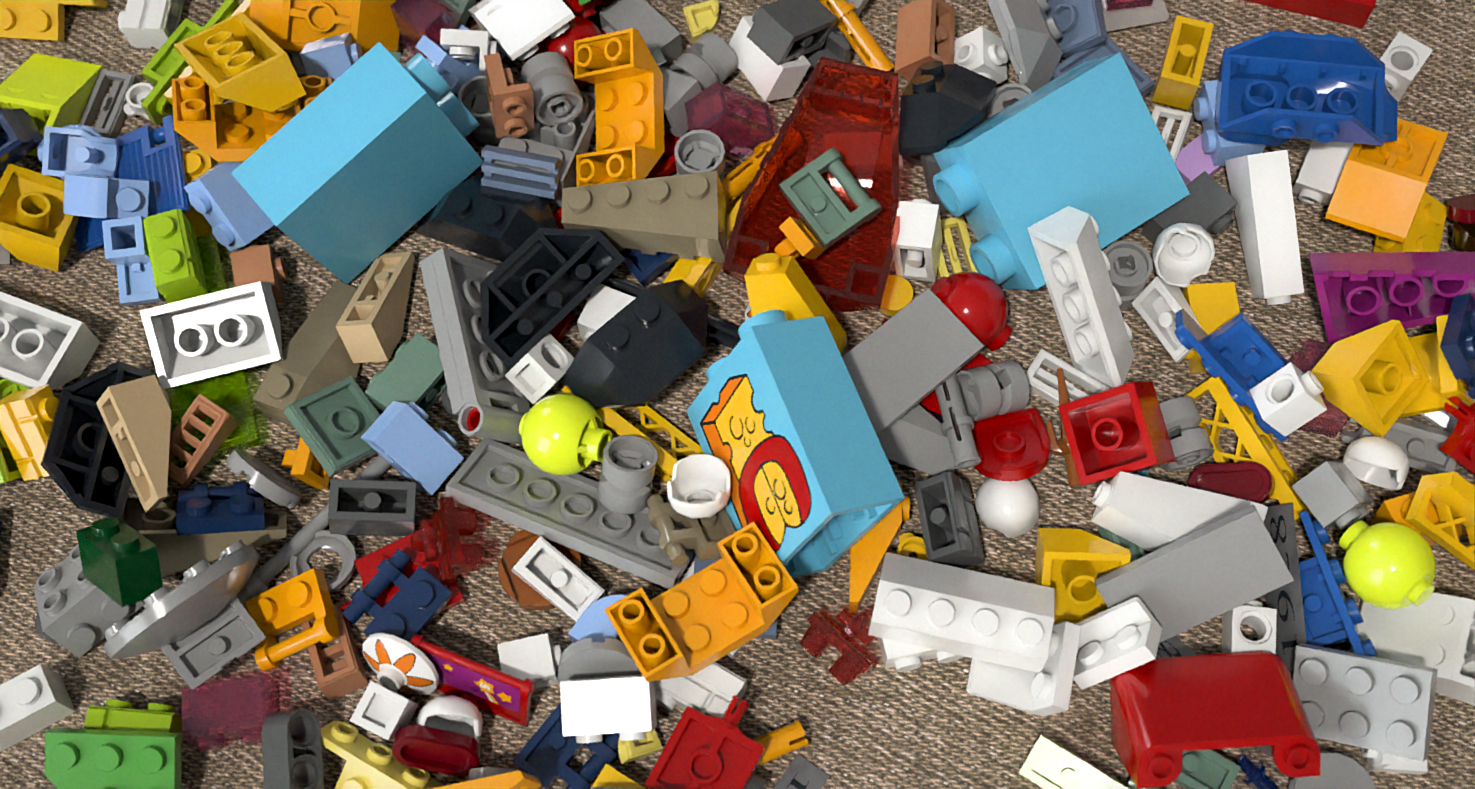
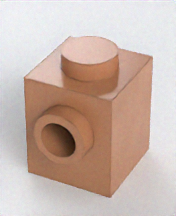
M269 244L262 246L250 245L241 251L230 253L235 287L259 281L270 282L275 303L286 302L282 280L288 279L287 268L283 258L276 257Z

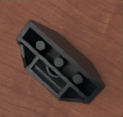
M930 61L922 64L917 68L901 94L899 155L936 153L947 146L946 141L962 135L984 117L997 91V82L957 64L943 65L941 61Z
M480 172L447 192L439 203L425 215L416 230L420 235L503 262L538 228H558L548 198L482 186L481 178L484 176V173Z
M538 228L480 283L481 340L508 369L513 368L607 278L625 258L599 229Z
M682 279L648 287L587 338L561 379L562 383L573 395L589 402L595 410H600V408L646 406L706 354L709 305Z
M117 361L107 366L106 369L89 375L60 392L40 465L78 509L106 517L122 518L131 480L96 402L109 386L155 375L157 378L156 373Z

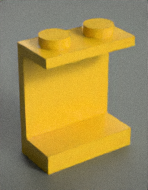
M1449 314L1436 317L1437 332L1409 337L1429 381L1399 418L1444 410L1445 402L1458 408L1448 400L1452 396L1459 397L1468 406L1474 403V399L1468 395L1469 388L1464 379H1455L1440 348Z

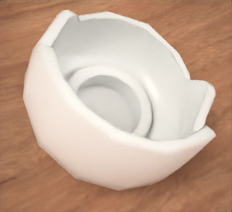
M1177 223L1169 226L1158 235L1152 248V257L1156 274L1167 285L1183 288L1188 287L1194 278L1208 273L1216 251L1211 235L1200 225Z
M1364 436L1351 442L1343 458V463H1345L1357 479L1386 489L1400 490L1409 473L1410 463L1407 454L1395 442L1384 437Z
M693 454L678 460L673 465L672 478L667 482L668 500L672 508L679 514L692 519L713 517L727 505L731 494L730 470L724 461L710 454Z
M988 477L977 489L975 499L976 511L980 515L983 524L987 528L1001 532L1007 538H1014L1030 532L1039 521L1040 499L1034 486L1028 479L999 481Z
M450 695L435 697L424 705L418 715L416 725L465 734L474 738L479 743L483 721L481 712L478 711V707L473 703L458 696Z

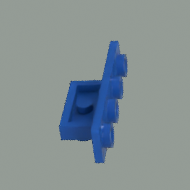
M1183 308L1176 313L1175 335L1181 344L1188 350L1194 348L1200 354L1202 364L1208 373L1214 378L1220 376L1228 384V391L1235 402L1242 407L1247 405L1255 413V421L1266 434L1273 433L1281 442L1288 439L1289 435L1283 436L1262 419L1250 389L1283 368L1289 362L1243 312L1208 336Z
M1308 510L1300 512V518L1316 557L1299 562L1307 644L1328 647L1350 640L1355 653L1378 657L1371 639L1362 641L1356 626L1364 621L1355 599L1350 598L1346 600L1340 584L1347 582L1338 558L1329 560L1323 545L1331 542L1326 528H1323L1317 519L1313 520Z

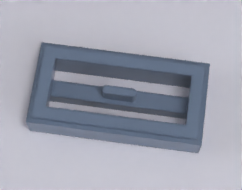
M486 145L481 150V157H484V162L481 164V171L484 172V176L481 178L482 186L555 199L558 196L560 158ZM494 159L549 169L550 173L534 171L522 166L513 167L496 164Z

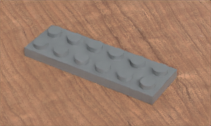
M484 438L446 485L445 497L668 589L677 584L695 554L694 549L685 550L688 557L687 562L682 566H673L670 558L665 556L660 548L659 539L661 536L658 530L651 526L648 518V505L642 511L634 514L612 512L604 507L598 499L597 489L599 482L577 473L568 476L546 473L535 466L525 452L495 440ZM683 522L673 523L676 530L685 529Z

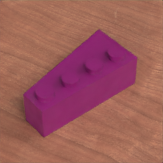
M1475 251L1309 253L1329 344H1334L1337 341L1390 320H1399L1404 329L1437 323L1436 317L1449 314L1454 296L1471 293L1475 301Z

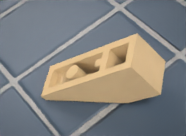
M412 251L386 253L376 258L335 327L353 363L389 361L403 334L415 259Z
M155 375L109 386L96 402L145 513L153 511L167 497L171 428L170 399L167 391L160 387Z

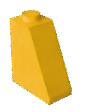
M766 253L753 258L744 276L752 317L768 310L784 311L788 321L824 316L842 356L847 344V334L793 256L780 257L776 253Z

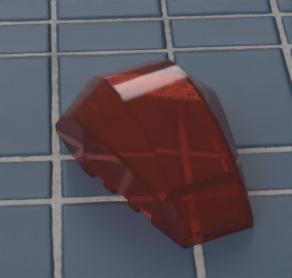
M825 57L819 59L798 96L795 107L789 117L783 122L779 129V135L769 152L767 151L759 164V170L752 182H749L743 192L722 267L724 273L746 284L744 276L753 258L766 253H776L774 248L787 238L779 226L790 216L802 220L780 191L779 184L829 149L836 148L843 157L841 162L870 199L875 198L883 209L872 220L864 222L831 245L815 260L800 255L796 261L830 310L848 312L877 310L881 308L894 264L896 243L900 231V216H896L897 209L899 208L898 73ZM830 171L821 174L850 213L858 208Z

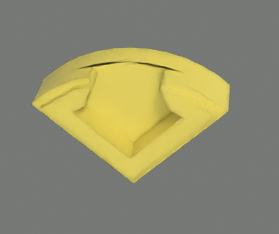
M710 0L683 7V15L693 43L703 33H712L715 30L719 21L718 0Z
M655 729L646 731L645 739L623 741L620 740V736L618 739V753L621 764L656 754L663 749Z

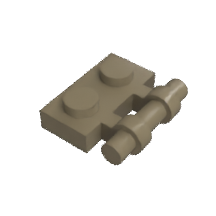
M652 495L647 500L649 521L651 526L658 530L661 536L659 539L660 548L663 554L670 558L673 566H682L687 562L688 557L685 552L687 549H694L699 561L722 558L717 543L736 532L725 507L713 517L692 519L676 512L670 502L664 503L661 495ZM683 522L685 529L676 530L673 523Z

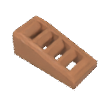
M201 394L192 402L170 435L168 476L184 488L187 487L238 426V423L229 413ZM208 416L214 420L211 427L204 423ZM197 429L205 434L202 441L193 436ZM185 443L196 449L193 455L182 449ZM175 455L187 463L183 470L171 462Z
M339 602L333 604L340 631L339 637L328 643L320 641L308 647L318 688L329 700L338 699L368 685L364 666L347 619L341 614L343 610ZM313 618L301 624L303 631L312 627L316 619ZM338 639L341 640V642L331 645L325 649H321V647L324 645H327ZM343 655H345L346 657L330 665L326 664L327 662L339 658Z

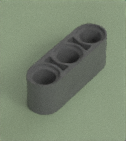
M306 709L271 713L265 719L261 731L264 789H324L321 727L317 716Z

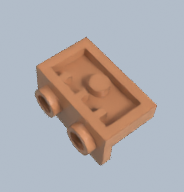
M500 53L484 55L487 99L496 138L506 136L520 137L525 133L533 132L534 107L531 83L514 85L511 69H503Z

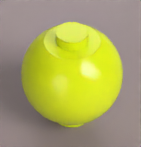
M554 394L541 399L529 412L523 415L519 424L522 445L530 461L542 471L558 476L579 473L589 467L593 461L602 462L604 448L613 439L612 432L603 429L602 420L595 408L586 400L572 394Z
M1360 520L1351 525L1340 538L1339 546L1346 551L1343 560L1345 578L1352 591L1364 602L1382 609H1400L1411 604L1418 606L1425 602L1433 593L1435 587L1432 585L1436 574L1434 553L1425 538L1414 529L1392 522H1383L1369 526L1363 520Z

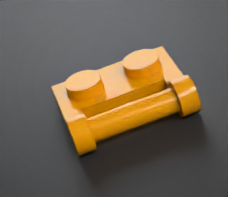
M312 568L245 601L248 613L266 636V639L257 645L254 653L257 665L265 672L278 667L281 660L320 641L328 643L339 637V626L324 571L321 569ZM313 618L316 619L312 627L279 643L276 642V636Z

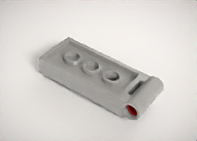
M441 248L421 260L420 265L423 285L426 289L431 311V321L438 343L439 358L445 375L447 395L450 399L453 415L459 416V428L466 435L522 445L519 424L523 415L530 410L528 399L505 377L511 369H508L481 340L480 283L497 268V265Z

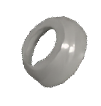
M320 530L314 533L315 538L301 553L291 556V577L294 578L310 570L311 567L308 565V561L319 549L333 551L341 557L342 569L338 576L326 581L329 593L341 589L354 574L355 546L347 535L330 534V530Z

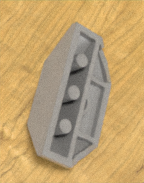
M987 0L1019 84L1025 85L1034 92L1049 83L1063 54L1057 40L1063 36L1054 17L1048 18L1046 13L1047 10L1051 9L1049 1Z

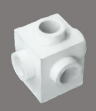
M981 26L955 40L954 64L996 81L997 84L1008 79V53L1002 38Z

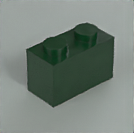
M118 517L98 519L91 526L76 531L84 577L121 607L142 601L163 587L157 546Z

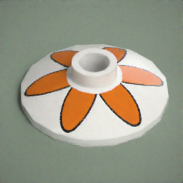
M376 633L371 634L362 644L363 655L368 665L377 674L378 681L387 689L393 691L401 690L409 694L422 696L431 694L439 685V674L434 664L421 650L410 642L395 635Z

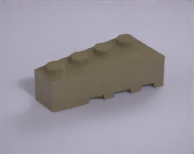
M717 171L562 188L561 223L565 229H599L618 251H622L623 248L640 250L642 254L657 255V252L678 254L679 258L695 260V257L699 256L712 258L713 262L727 263L726 194Z

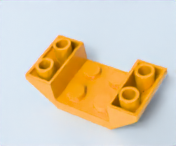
M251 0L249 19L278 46L286 50L301 52L306 43L350 33L353 43L360 45L363 55L378 42L388 51L398 52L404 0Z
M635 28L574 41L575 79L595 84L596 152L576 155V187L645 179L665 152L663 74L640 32Z
M317 75L299 77L306 95L297 99L298 101L294 106L286 110H275L273 112L238 102L214 104L213 90L202 78L197 76L173 78L171 81L174 130L217 162L245 161L331 85L332 78Z
M1397 118V141L1385 142L1383 146L1354 143L1329 204L1325 219L1404 244L1427 184L1448 138V133Z
M754 521L717 543L721 559L657 597L649 600L641 587L604 609L646 682L696 674L766 632L798 593V586Z

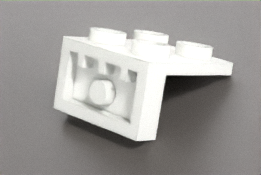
M1067 621L1053 625L1048 659L1040 673L972 658L967 692L1041 717L1068 711L1081 626Z

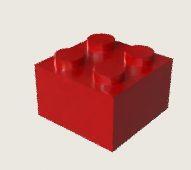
M1130 382L1058 406L1081 486L1111 481L1120 471L1136 474L1176 462L1153 382Z

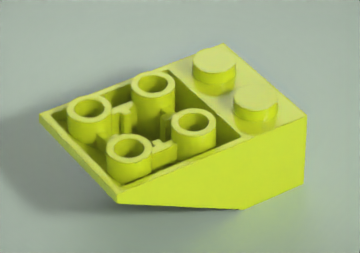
M34 53L0 84V108L11 110L24 109L43 137L45 126L61 128L70 124L78 125L101 69L105 68L103 65ZM38 147L29 152L27 155L38 157Z

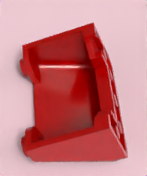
M1270 651L1156 658L1116 675L1110 680L1111 743L1137 789L1163 787L1174 782L1182 770L1183 751L1272 745L1273 762L1281 773L1297 778L1320 776L1321 755L1319 746L1293 679L1284 662L1278 655Z

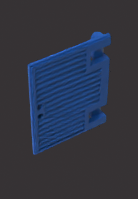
M172 114L162 118V127L155 129L145 125L115 138L119 139V162L117 175L112 178L149 180L148 216L174 209H182L183 212L190 210L188 193L183 188L187 185L180 140L181 135L174 130ZM80 216L75 229L78 254L104 245L102 221L119 218L106 219Z

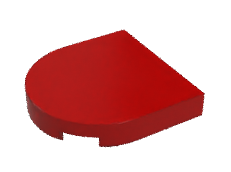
M1037 408L1005 415H996L989 419L974 422L972 434L978 456L981 459V462L974 466V468L982 475L999 481H1019L1038 474L1047 465L1050 459L1051 441Z

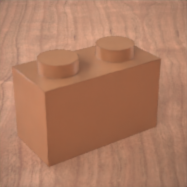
M915 0L898 8L895 54L896 73L910 81L917 68L924 63L941 61L943 65L954 64L956 15L954 7L944 0Z

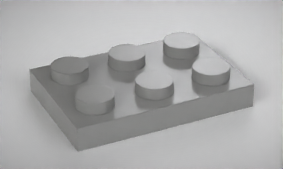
M1301 643L1296 645L1293 682L1315 737L1419 761H1425L1429 758L1438 669Z

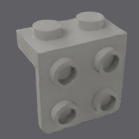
M78 544L72 549L69 556L57 566L44 571L34 586L42 631L78 658L105 638L106 634L104 632L127 616L129 618L145 604L144 600L121 607L87 580L83 575Z

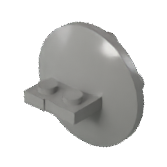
M239 540L219 554L220 558L212 565L206 559L198 562L183 573L184 578L181 585L172 591L168 585L163 586L144 600L145 604L143 607L145 609L132 620L127 616L104 632L107 639L103 647L104 651L111 660L139 656L161 649L190 690H195L219 673L223 666L233 659L237 660L266 639L264 633L236 597L250 578L261 555L253 545L245 546Z

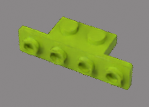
M225 0L204 27L185 18L141 71L145 80L156 85L141 104L151 122L160 125L163 122L162 118L173 113V106L165 98L164 94L172 86L171 79L178 78L189 66L177 52L174 44L231 17L240 6L238 0Z

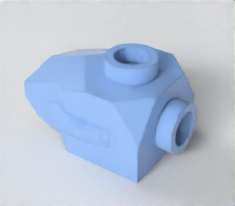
M70 124L61 128L45 126L44 139H42V142H39L37 149L38 159L42 162V175L58 176L61 180H64V173L116 177L119 162V139L102 137L98 131L88 125Z

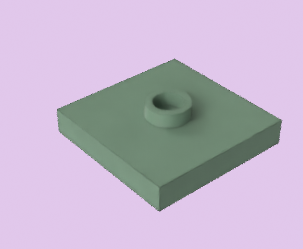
M352 375L287 405L283 411L329 477L377 453L361 436L377 420L380 414Z

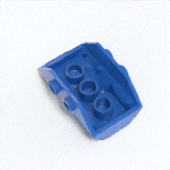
M1293 30L1270 31L1224 49L1216 90L1214 124L1216 132L1225 140L1232 142L1275 146L1285 144L1290 139L1316 140L1322 143L1346 142L1383 146L1385 142L1397 141L1398 101L1390 94L1385 85V63L1356 38L1341 37L1336 34L1298 33Z

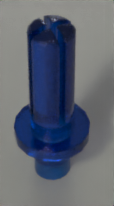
M1243 755L1236 761L1235 764L1241 766V770L1246 774L1243 779L1246 785L1253 783L1258 789H1279L1263 773L1266 769L1263 764L1255 766L1246 755Z

